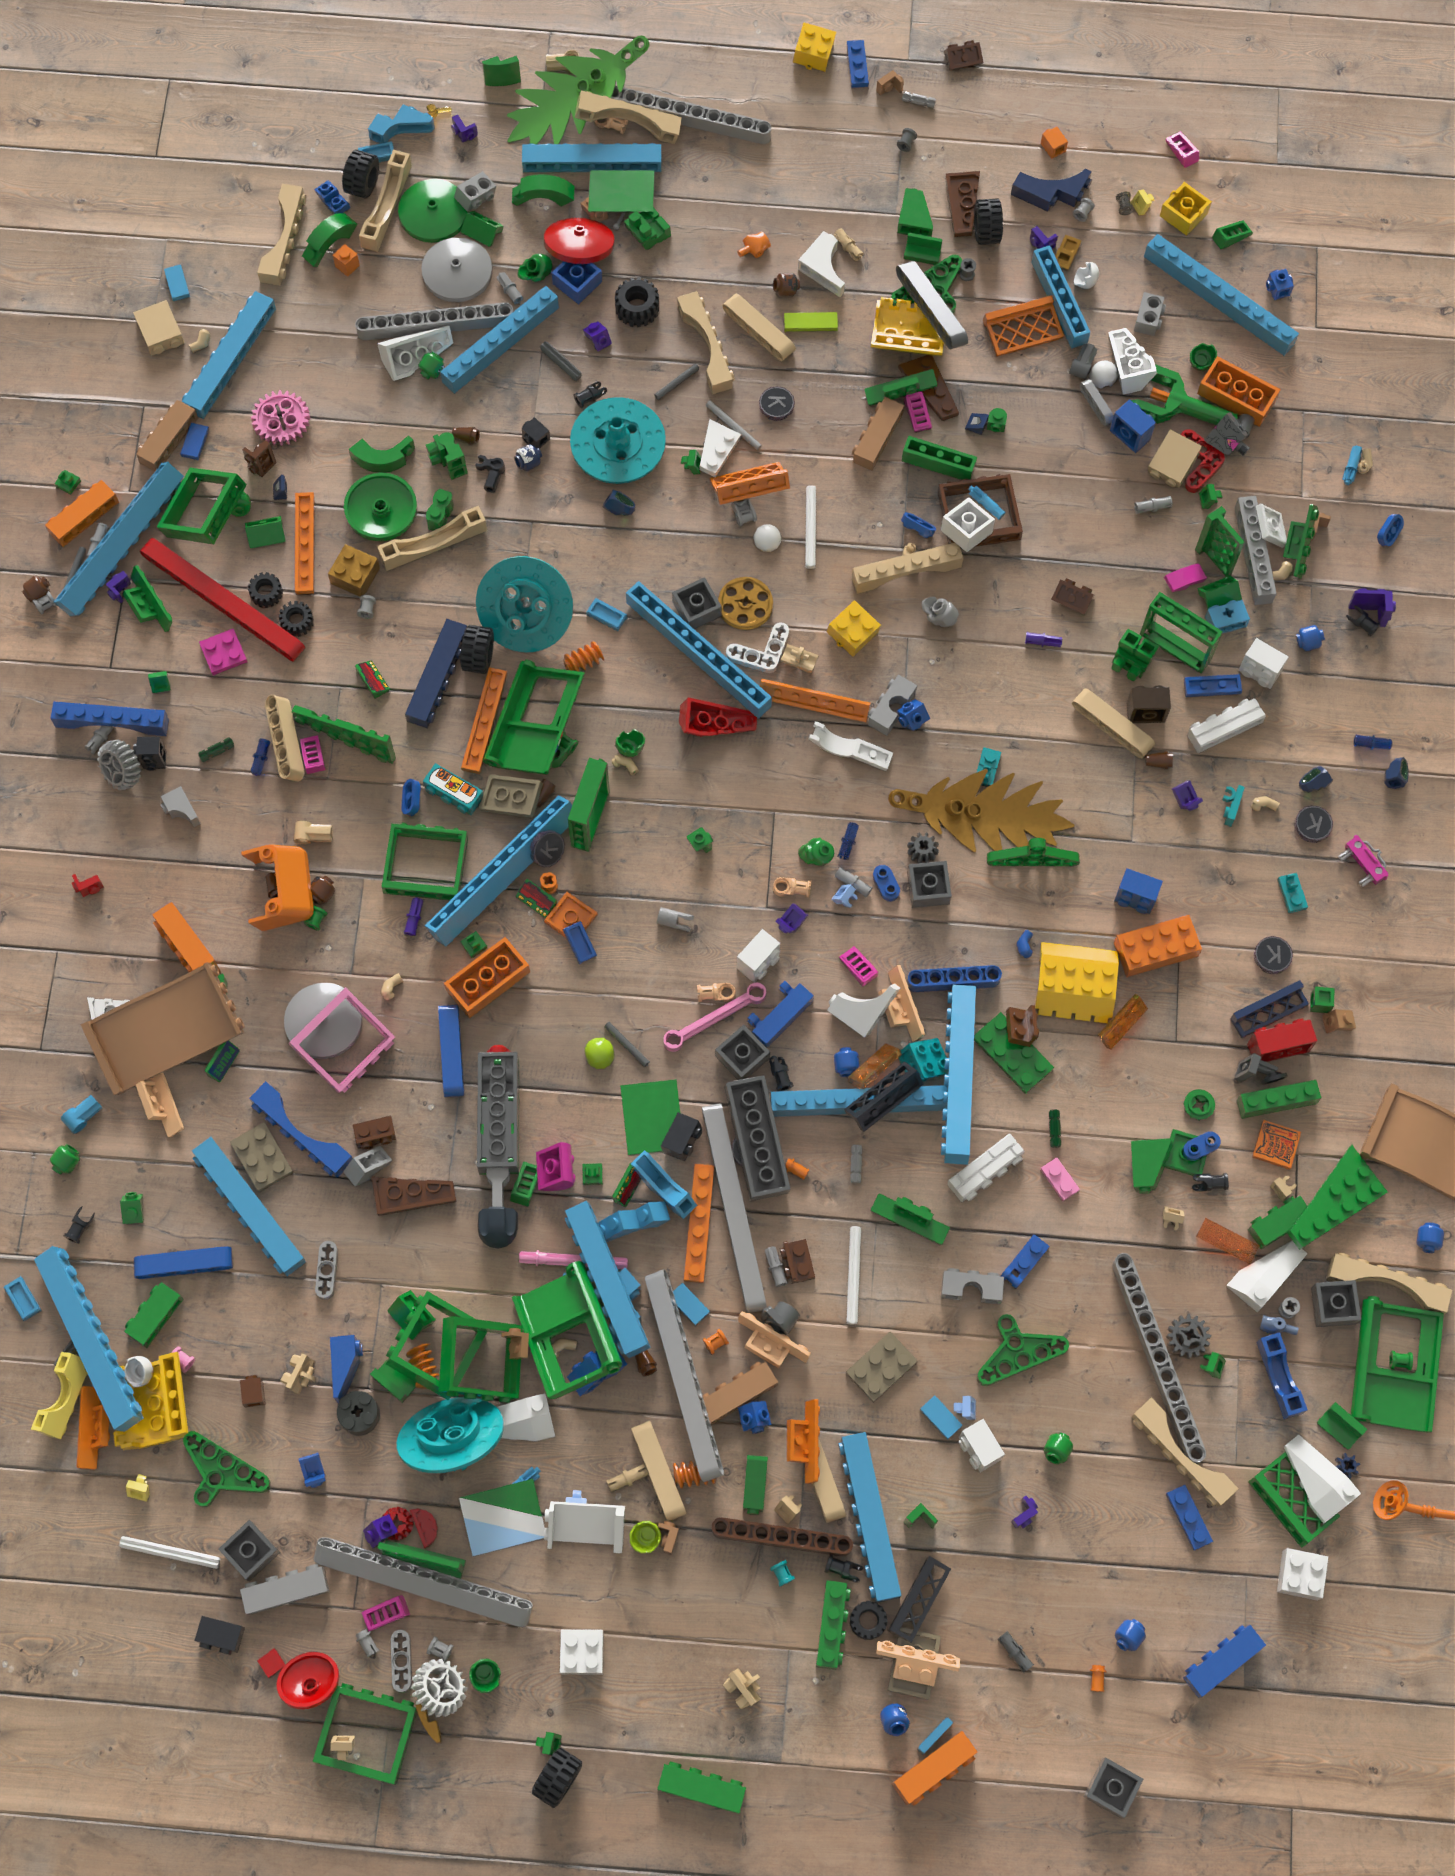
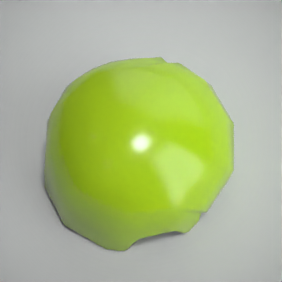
M594 1038L586 1044L585 1057L591 1067L605 1069L611 1065L615 1054L610 1041L605 1038Z
M649 1520L640 1521L632 1528L629 1534L632 1548L641 1554L653 1552L661 1542V1530L655 1523Z

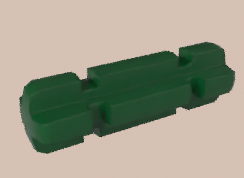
M228 737L223 740L224 742L221 743L220 741L208 747V750L200 751L198 753L199 758L202 762L209 760V757L213 758L225 752V749L233 748L234 743L232 739Z
M1053 1109L1049 1111V1119H1051L1049 1122L1050 1146L1052 1148H1059L1061 1146V1138H1059L1061 1136L1060 1111Z

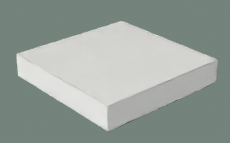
M1263 504L1257 505L1256 510L1262 539L1281 548L1285 547L1287 538L1282 514Z

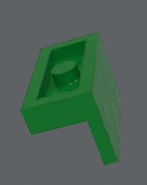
M471 211L466 214L461 233L490 247L493 244L495 235L502 232L504 225L476 211Z
M908 233L904 259L936 265L939 263L943 240Z
M281 516L245 523L250 548L286 541Z
M1232 576L1197 588L1198 594L1206 601L1207 610L1214 605L1222 606L1232 600H1242L1239 582Z
M411 1290L398 1296L387 1310L403 1330L407 1325L404 1321L410 1311L414 1313L416 1309L414 1303L418 1298ZM426 1307L409 1335L411 1340H414L423 1329L431 1326L436 1321Z
M385 1361L378 1370L375 1368L370 1375L403 1403L416 1388V1382L387 1366Z
M1336 1402L1317 1421V1424L1347 1450L1367 1431V1428Z
M920 1503L905 1518L903 1523L910 1528L921 1517L933 1529L938 1520Z

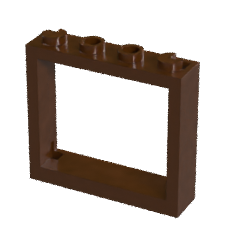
M998 474L992 477L982 476L977 479H962L958 482L947 481V483L939 484L938 498L942 516L949 513L946 496L970 493L968 490L970 486H977L982 491L1004 488L1012 527L993 529L992 534L975 547L1021 540L1023 530L1010 474ZM947 536L948 544L955 543Z

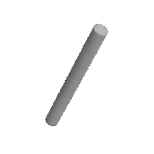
M712 401L707 402V408L734 431L740 433L741 437L757 451L761 449L762 445Z

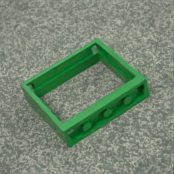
M189 468L157 528L167 538L214 545L247 484L236 473ZM200 482L225 485L201 529L177 525Z
M1159 592L1149 605L1139 635L1159 645L1161 649L1202 674L1213 658L1223 631ZM1157 614L1208 646L1206 654L1156 623Z
M588 759L568 816L571 847L587 852L590 851L610 793L608 765L603 759Z
M403 822L402 824L391 823L381 886L383 894L450 901L461 891L468 843L467 831L459 830L458 828L453 830L445 829L442 826L431 828L423 824L412 826ZM398 836L460 842L454 887L391 881Z
M427 1291L423 1296L419 1295L414 1303L416 1309L414 1313L410 1311L404 1322L407 1325L404 1330L400 1329L396 1335L397 1343L395 1347L391 1345L386 1354L389 1358L385 1364L449 1400L451 1397H447V1393L439 1392L438 1379L401 1359L398 1355L427 1304L449 1317L475 1318ZM475 1331L476 1334L454 1372L453 1386H459L487 1332Z
M456 1316L443 1318L439 1392L447 1393V1397L464 1395V1399H476V1396L481 1397L482 1401L499 1399V1403H510L512 1399H519L521 1359H510L509 1345L511 1338H506L503 1392L453 1386L457 1328L502 1334L509 1332L510 1328H518L523 1332V1325Z
M342 1683L341 1687L337 1686L332 1695L312 1762L396 1785L417 1715V1709L413 1707L414 1703L402 1700L401 1703L394 1702V1697L382 1694L381 1698L373 1696V1691L362 1688L361 1692L353 1690L354 1686ZM341 1694L408 1712L390 1774L323 1755Z

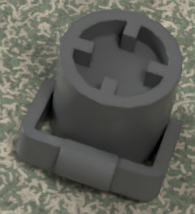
M778 1302L774 1309L771 1306L764 1308L761 1314V1321L770 1325L777 1333L787 1336L800 1318L798 1311L785 1302Z

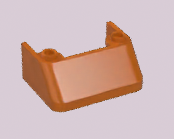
M269 844L241 852L243 857L255 864L262 862L275 864L278 897L272 898L266 903L264 916L249 919V924L261 931H266L308 920L313 915L314 908L308 855L304 849L296 846Z

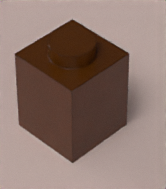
M250 1375L246 1376L245 1380H240L242 1405L245 1408L266 1405L264 1383L260 1377Z

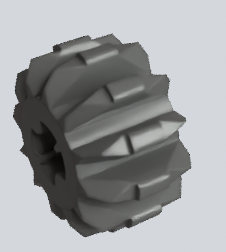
M920 832L917 833V837L912 836L911 842L907 844L909 848L907 854L912 855L911 860L918 859V863H922V861L929 863V859L934 861L935 855L939 854L937 849L939 843L934 842L935 837L929 838L927 832L924 836Z

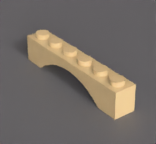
M582 90L577 100L575 118L589 122L603 118L627 119L646 128L658 140L675 144L679 136L682 118L674 114L663 113L655 109L652 110L640 105L626 103L622 100L619 101Z
M397 150L392 151L380 196L374 210L364 222L359 234L361 248L379 251L412 167L410 154Z
M282 184L278 200L285 216L284 230L275 247L261 258L257 272L261 283L281 286L282 279L286 277L285 268L286 264L290 262V249L294 248V235L298 233V220L302 219V206L306 204L307 199L301 186Z
M697 291L677 297V307L683 322L696 329L708 345L711 357L706 370V380L712 395L732 389L735 377L733 371L728 369L729 363L726 355L723 356L722 344L716 339V329L714 326L711 327L710 314L705 312L703 297H699Z
M476 506L460 513L455 519L430 533L410 539L392 540L377 546L379 557L386 571H389L487 531L486 520L480 507Z
M951 543L854 567L852 569V581L858 594L874 590L891 580L909 574L926 571L946 572L962 568L963 555L960 546L956 543Z
M1335 1253L1331 1258L1326 1276L1327 1281L1356 1280V1282H1384L1407 1293L1423 1310L1441 1312L1444 1315L1448 1311L1452 1289H1448L1444 1284H1432L1422 1277L1413 1278L1403 1271H1390L1388 1267L1383 1265L1374 1266L1369 1264L1367 1260H1355L1345 1253Z
M1152 1397L1133 1414L1134 1425L1139 1430L1143 1429L1148 1434L1147 1438L1149 1441L1162 1449L1161 1452L1169 1461L1173 1460L1177 1465L1176 1469L1183 1476L1187 1475L1192 1480L1190 1482L1197 1491L1201 1490L1206 1495L1205 1499L1211 1506L1219 1508L1239 1489L1224 1473L1202 1468L1182 1453L1170 1434L1166 1412Z

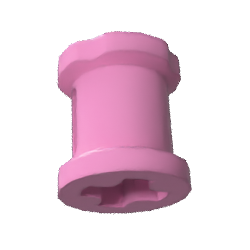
M177 1347L173 1352H179L180 1368L183 1373H186L192 1367L195 1358L193 1356L189 1357L182 1352V1348Z

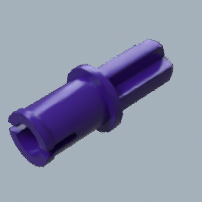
M1027 632L1025 644L1042 645L1041 647L1043 645L1061 647L1063 639L1062 637L1045 635V633Z
M417 897L412 899L409 914L406 915L408 919L404 934L416 936L418 922L421 920L420 914L423 899Z

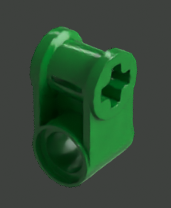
M564 732L555 754L559 757L554 758L551 767H560L568 756L574 752L579 741L571 739Z

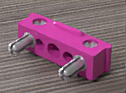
M1354 835L1353 839L1346 843L1345 848L1347 850L1338 856L1339 859L1343 861L1352 855L1368 875L1359 881L1362 887L1371 881L1377 885L1382 880H1387L1386 864L1380 857L1382 852L1379 849L1375 850L1369 842L1362 841L1358 835ZM1368 847L1373 852H1378L1377 857L1380 860V862L1376 859V857L1372 854Z

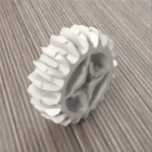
M434 1659L427 1663L425 1662L421 1668L416 1670V1675L412 1679L414 1684L411 1685V1689L415 1690L412 1697L418 1698L415 1705L421 1704V1711L427 1709L428 1716L435 1713L436 1718L442 1715L447 1717L455 1713L457 1708L462 1706V1701L466 1698L464 1693L467 1691V1687L463 1686L466 1679H461L460 1677L463 1672L456 1671L457 1665L451 1667L450 1661L444 1663L443 1659L437 1661ZM429 1674H439V1677H438V1678H434V1677H433V1678L431 1679V1678L428 1677V1675H429ZM441 1698L450 1699L447 1703L439 1702Z

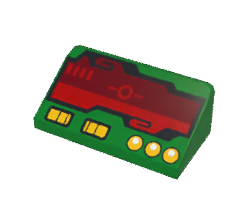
M372 660L355 665L357 673L374 699L390 691L389 686Z
M529 879L524 881L516 894L517 899L544 918L549 915L557 904V900Z
M631 1163L612 1195L613 1202L623 1207H627L641 1181L640 1176L634 1170Z

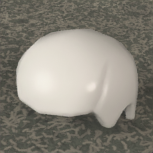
M1086 262L1087 267H1080L1074 277V285L1083 289H1089L1096 284L1100 272L1098 266L1093 262Z
M1109 361L1097 362L1089 373V379L1100 389L1105 386H1112L1118 378V370L1115 364Z
M771 524L760 526L753 536L756 547L763 552H772L781 543L779 530Z
M142 1356L129 1358L124 1370L127 1382L133 1387H142L148 1384L153 1377L151 1362Z

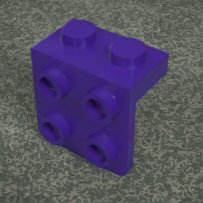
M1361 588L1354 591L1348 607L1349 609H1355L1354 606H1358L1362 610H1377L1378 622L1381 623L1380 627H1386L1388 621L1391 620L1392 613L1395 612L1396 602L1393 601L1392 591Z

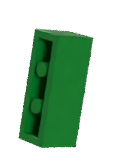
M1291 1196L1283 1202L1284 1206L1279 1209L1275 1206L1267 1211L1268 1215L1263 1219L1259 1216L1250 1222L1252 1225L1248 1231L1260 1249L1265 1248L1290 1231L1307 1207L1301 1196L1297 1198Z
M162 1282L153 1287L149 1299L141 1303L137 1310V1315L134 1319L131 1318L125 1325L126 1329L124 1332L145 1348L149 1347L184 1300L181 1295Z

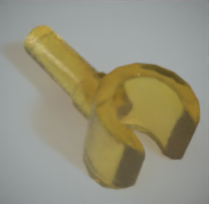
M429 104L426 107L429 111L428 114L433 118L438 113L452 111L451 106L436 108L434 104Z

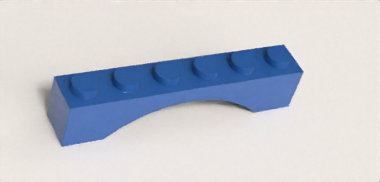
M53 701L50 718L55 728L75 729L84 726H113L156 736H167L169 723L165 710Z
M266 1081L249 1098L252 1102L251 1107L258 1114L264 1113L267 1116L265 1119L272 1126L275 1124L281 1128L279 1130L280 1133L287 1139L291 1137L295 1140L294 1145L301 1151L305 1149L309 1153L308 1157L314 1163L320 1162L324 1166L322 1169L329 1176L334 1174L338 1178L353 1159L339 1144L317 1141L298 1131L287 1118L280 1093Z

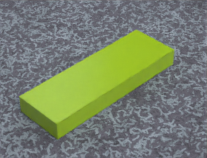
M837 312L784 313L785 332L838 331Z

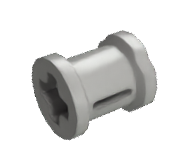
M1082 198L1079 207L1073 211V216L1081 222L1086 221L1087 215L1094 209L1095 204L1088 198Z
M49 591L38 600H32L41 615L46 609L57 606Z
M361 595L360 609L357 610V615L364 619H371L374 615L372 611L374 604H376V598L370 595Z
M1286 1298L1278 1308L1279 1314L1286 1319H1291L1299 1312L1300 1303L1295 1298ZM1286 1306H1288V1307H1291V1306H1292L1293 1310H1292V1311H1291L1290 1309L1287 1310V1309H1286Z
M434 1637L426 1654H433L443 1659L445 1663L454 1646L451 1644L448 1646L439 1641L437 1637Z

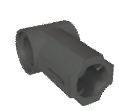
M1090 343L1083 344L1077 359H1074L1069 374L1086 380L1098 349Z

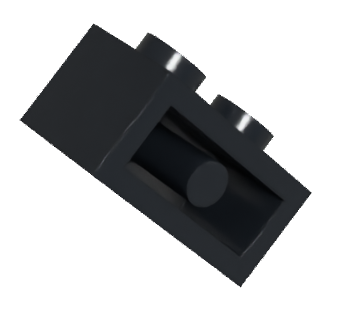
M137 737V744H134L133 750L134 754L137 755V761L141 763L143 769L148 771L166 769L167 751L161 738Z
M678 1112L661 1144L664 1154L686 1161L687 1157L691 1156L696 1139H699L702 1134L699 1120Z
M202 1616L194 1641L200 1643L199 1647L211 1650L213 1646L220 1648V1653L231 1655L232 1652L238 1653L245 1627Z

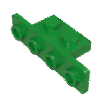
M931 369L868 387L864 391L868 405L871 406L879 402L882 403L884 397L893 400L937 387L934 370Z
M1313 504L1309 505L1306 523L1291 521L1283 554L1284 558L1297 560L1294 577L1302 579V576L1306 573V558L1309 557L1311 552V546L1309 545L1315 535L1314 523L1319 517L1318 507Z
M136 565L133 567L130 575L136 587L124 590L123 596L140 623L157 619L164 632H168L173 622L172 617L163 606L162 600L156 595L153 586L149 584L145 573Z
M878 1194L871 1208V1212L939 1245L943 1244L950 1227L934 1220V1214L931 1213L929 1208L925 1206L918 1207L913 1204L912 1200L906 1197H898L895 1201L882 1194Z

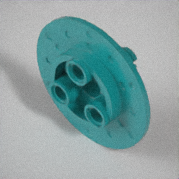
M622 397L603 399L587 407L575 420L570 435L572 455L578 466L589 476L599 481L613 484L633 482L649 474L660 462L666 445L665 430L656 413L639 401Z
M516 556L498 562L484 575L477 589L476 611L482 627L493 629L495 642L517 652H537L552 646L565 634L572 620L573 598L564 577L549 563L534 557ZM508 588H513L516 594H510ZM538 601H543L546 607H540ZM513 619L519 620L521 625H515Z
M456 1397L436 1402L417 1412L404 1424L397 1438L398 1454L408 1467L420 1472L446 1473L459 1469L463 1471L468 1466L484 1458L496 1447L504 1431L502 1414L495 1405L488 1401H482L480 1398L464 1399V1397Z

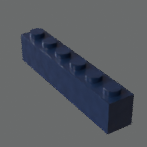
M446 618L406 710L405 717L407 722L427 729L429 724L434 722L435 710L442 703V694L444 691H447L450 675H454L456 670L455 664L457 659H460L463 636L467 625Z

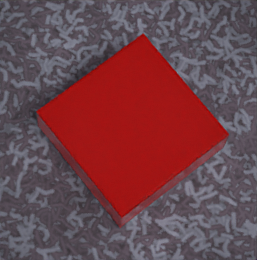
M275 1648L257 1660L268 1678L281 1671L286 1665Z

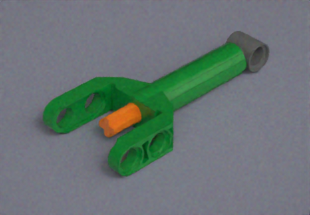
M1156 364L1157 374L1151 381L1170 387L1172 390L1168 393L1153 387L1150 398L1166 403L1165 407L1161 408L1139 399L1131 400L1133 403L1138 404L1142 411L1152 416L1157 424L1170 420L1176 414L1183 413L1217 425L1230 412L1248 433L1246 437L1248 438L1255 419L1248 414H1241L1238 418L1236 413L1189 397L1185 392L1184 382L1179 373Z

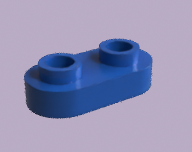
M908 512L903 514L901 521L904 527L918 531L919 535L924 538L933 537L936 528L932 524Z
M1400 514L1389 515L1380 529L1377 539L1381 546L1393 545L1403 529L1404 519Z
M408 779L404 783L402 790L401 809L402 813L408 816H414L420 809L421 787L419 781L414 779Z
M886 865L877 866L873 871V879L882 898L889 902L895 901L899 897L900 887L892 870ZM883 871L886 875L881 876L879 873ZM888 888H893L894 891H893V892H889L887 889H888Z
M1210 1131L1188 1141L1183 1147L1184 1157L1190 1161H1196L1215 1152L1221 1144L1219 1135ZM1209 1138L1214 1140L1213 1144L1208 1142ZM1195 1147L1197 1152H1192L1190 1148Z

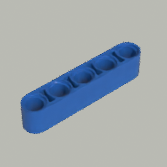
M995 965L913 970L908 975L907 985L912 992L952 990L953 985L976 986V989L993 988L1000 983L1002 971ZM988 974H995L997 979H990ZM975 975L978 980L973 981L968 976ZM956 976L959 980L957 982H953L949 979V977ZM937 977L940 981L933 983L930 978ZM917 978L920 980V983L914 984L911 982V979Z
M458 1004L438 1006L444 1097L464 1096Z
M226 1246L134 1257L135 1279L222 1271L233 1268L232 1248Z

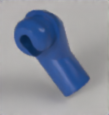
M1029 930L1024 931L1016 944L1019 954L1024 958L1031 957L1033 953L1028 943L1033 933Z

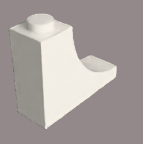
M823 231L798 260V270L841 297L845 290V283L836 275L831 264L832 257L837 251L838 240L832 234Z
M892 984L880 996L866 1000L856 999L842 992L838 995H833L828 1003L830 1007L827 1011L863 1037L870 1035L901 988L896 984Z

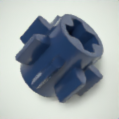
M1344 1453L1342 1455L1343 1460L1339 1457L1335 1459L1338 1463L1335 1467L1351 1479V1473L1354 1475L1359 1473L1356 1467L1360 1463H1356L1354 1460L1355 1455L1348 1457ZM1346 1462L1349 1463L1348 1470L1345 1469Z

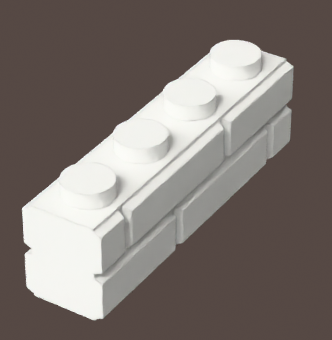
M1255 698L1250 701L1245 699L1235 708L1228 707L1218 716L1213 714L1201 724L1200 722L1194 723L1190 726L1187 735L1197 753H1200L1263 723L1266 716Z
M1009 1133L949 1179L947 1185L961 1202L966 1199L970 1201L977 1195L976 1191L981 1187L983 1189L989 1187L993 1183L992 1179L994 1177H1002L1008 1171L1007 1167L1011 1164L1016 1166L1023 1160L1022 1156L1025 1151Z

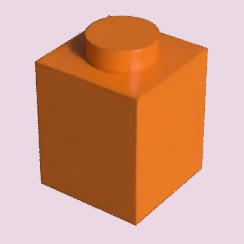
M1055 127L1047 129L1042 134L1041 145L1050 158L1053 159L1066 152L1068 141L1059 128Z
M346 244L333 254L335 267L347 277L360 266L358 254Z

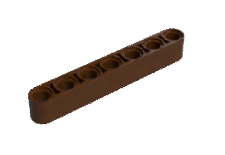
M723 1517L716 1518L712 1523V1533L719 1539L827 1555L831 1554L841 1557L849 1555L853 1548L852 1540L845 1535ZM718 1523H723L727 1529L723 1533H718L715 1530V1526ZM738 1526H744L747 1529V1533L744 1536L736 1534L735 1529ZM764 1529L767 1532V1537L759 1539L756 1536V1531ZM779 1532L787 1534L788 1539L785 1542L777 1540L776 1535ZM799 1535H805L808 1538L806 1545L798 1544L797 1537ZM825 1538L829 1545L826 1548H820L817 1540ZM840 1541L848 1543L849 1549L847 1551L839 1550L838 1543Z

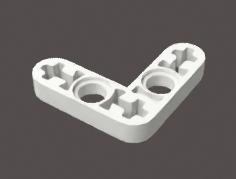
M785 623L775 624L764 652L739 644H730L726 649V657L732 663L765 673H773L778 667L789 636V627ZM780 629H783L784 633L781 634L779 640L777 639L778 631H780ZM777 644L780 646V650L773 652L770 646ZM736 650L737 654H735V656H732L731 652ZM755 655L757 660L749 662L747 656ZM769 661H772V665H770V667H767V663Z

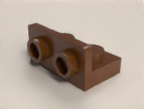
M974 40L964 42L962 46H958V44L949 45L944 51V55L947 56L949 71L984 63L980 42L974 43Z
M266 440L257 445L253 452L246 447L242 449L245 456L244 459L248 464L247 468L253 474L257 473L263 477L277 463L271 445Z
M1068 578L1065 581L1060 579L1051 600L1085 615L1095 596L1091 593L1092 589L1082 586V588L1076 587V582Z
M1030 1005L1027 1010L1013 1007L1007 1008L1006 1021L1009 1043L1030 1047L1037 1040L1039 1029H1037L1038 1015L1035 1005Z
M391 1115L353 1124L355 1142L358 1149L367 1150L372 1148L373 1145L380 1143L381 1145H388L393 1140H397Z
M806 1239L787 1243V1241L783 1242V1248H780L782 1260L786 1259L788 1267H784L787 1279H791L792 1284L815 1279Z

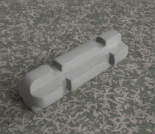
M904 92L902 100L905 102L911 101V103L927 105V107L933 108L936 103L935 98H927V96L914 93L912 95L910 92Z
M852 1145L851 1154L853 1155L851 1156L852 1173L850 1174V1181L857 1184L861 1182L862 1146Z

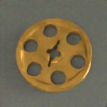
M752 577L735 578L725 584L719 593L718 601L722 606L721 617L733 628L740 630L758 628L769 619L772 613L773 597L771 591L758 579ZM750 583L753 585V589L747 591L743 586ZM729 589H733L736 591V595L731 597L726 592ZM760 594H765L768 599L760 601L757 597ZM744 601H748L747 606H743ZM729 605L734 610L731 613H726L723 608ZM762 610L765 615L758 618L755 616V612ZM740 616H745L748 621L742 624L737 619Z

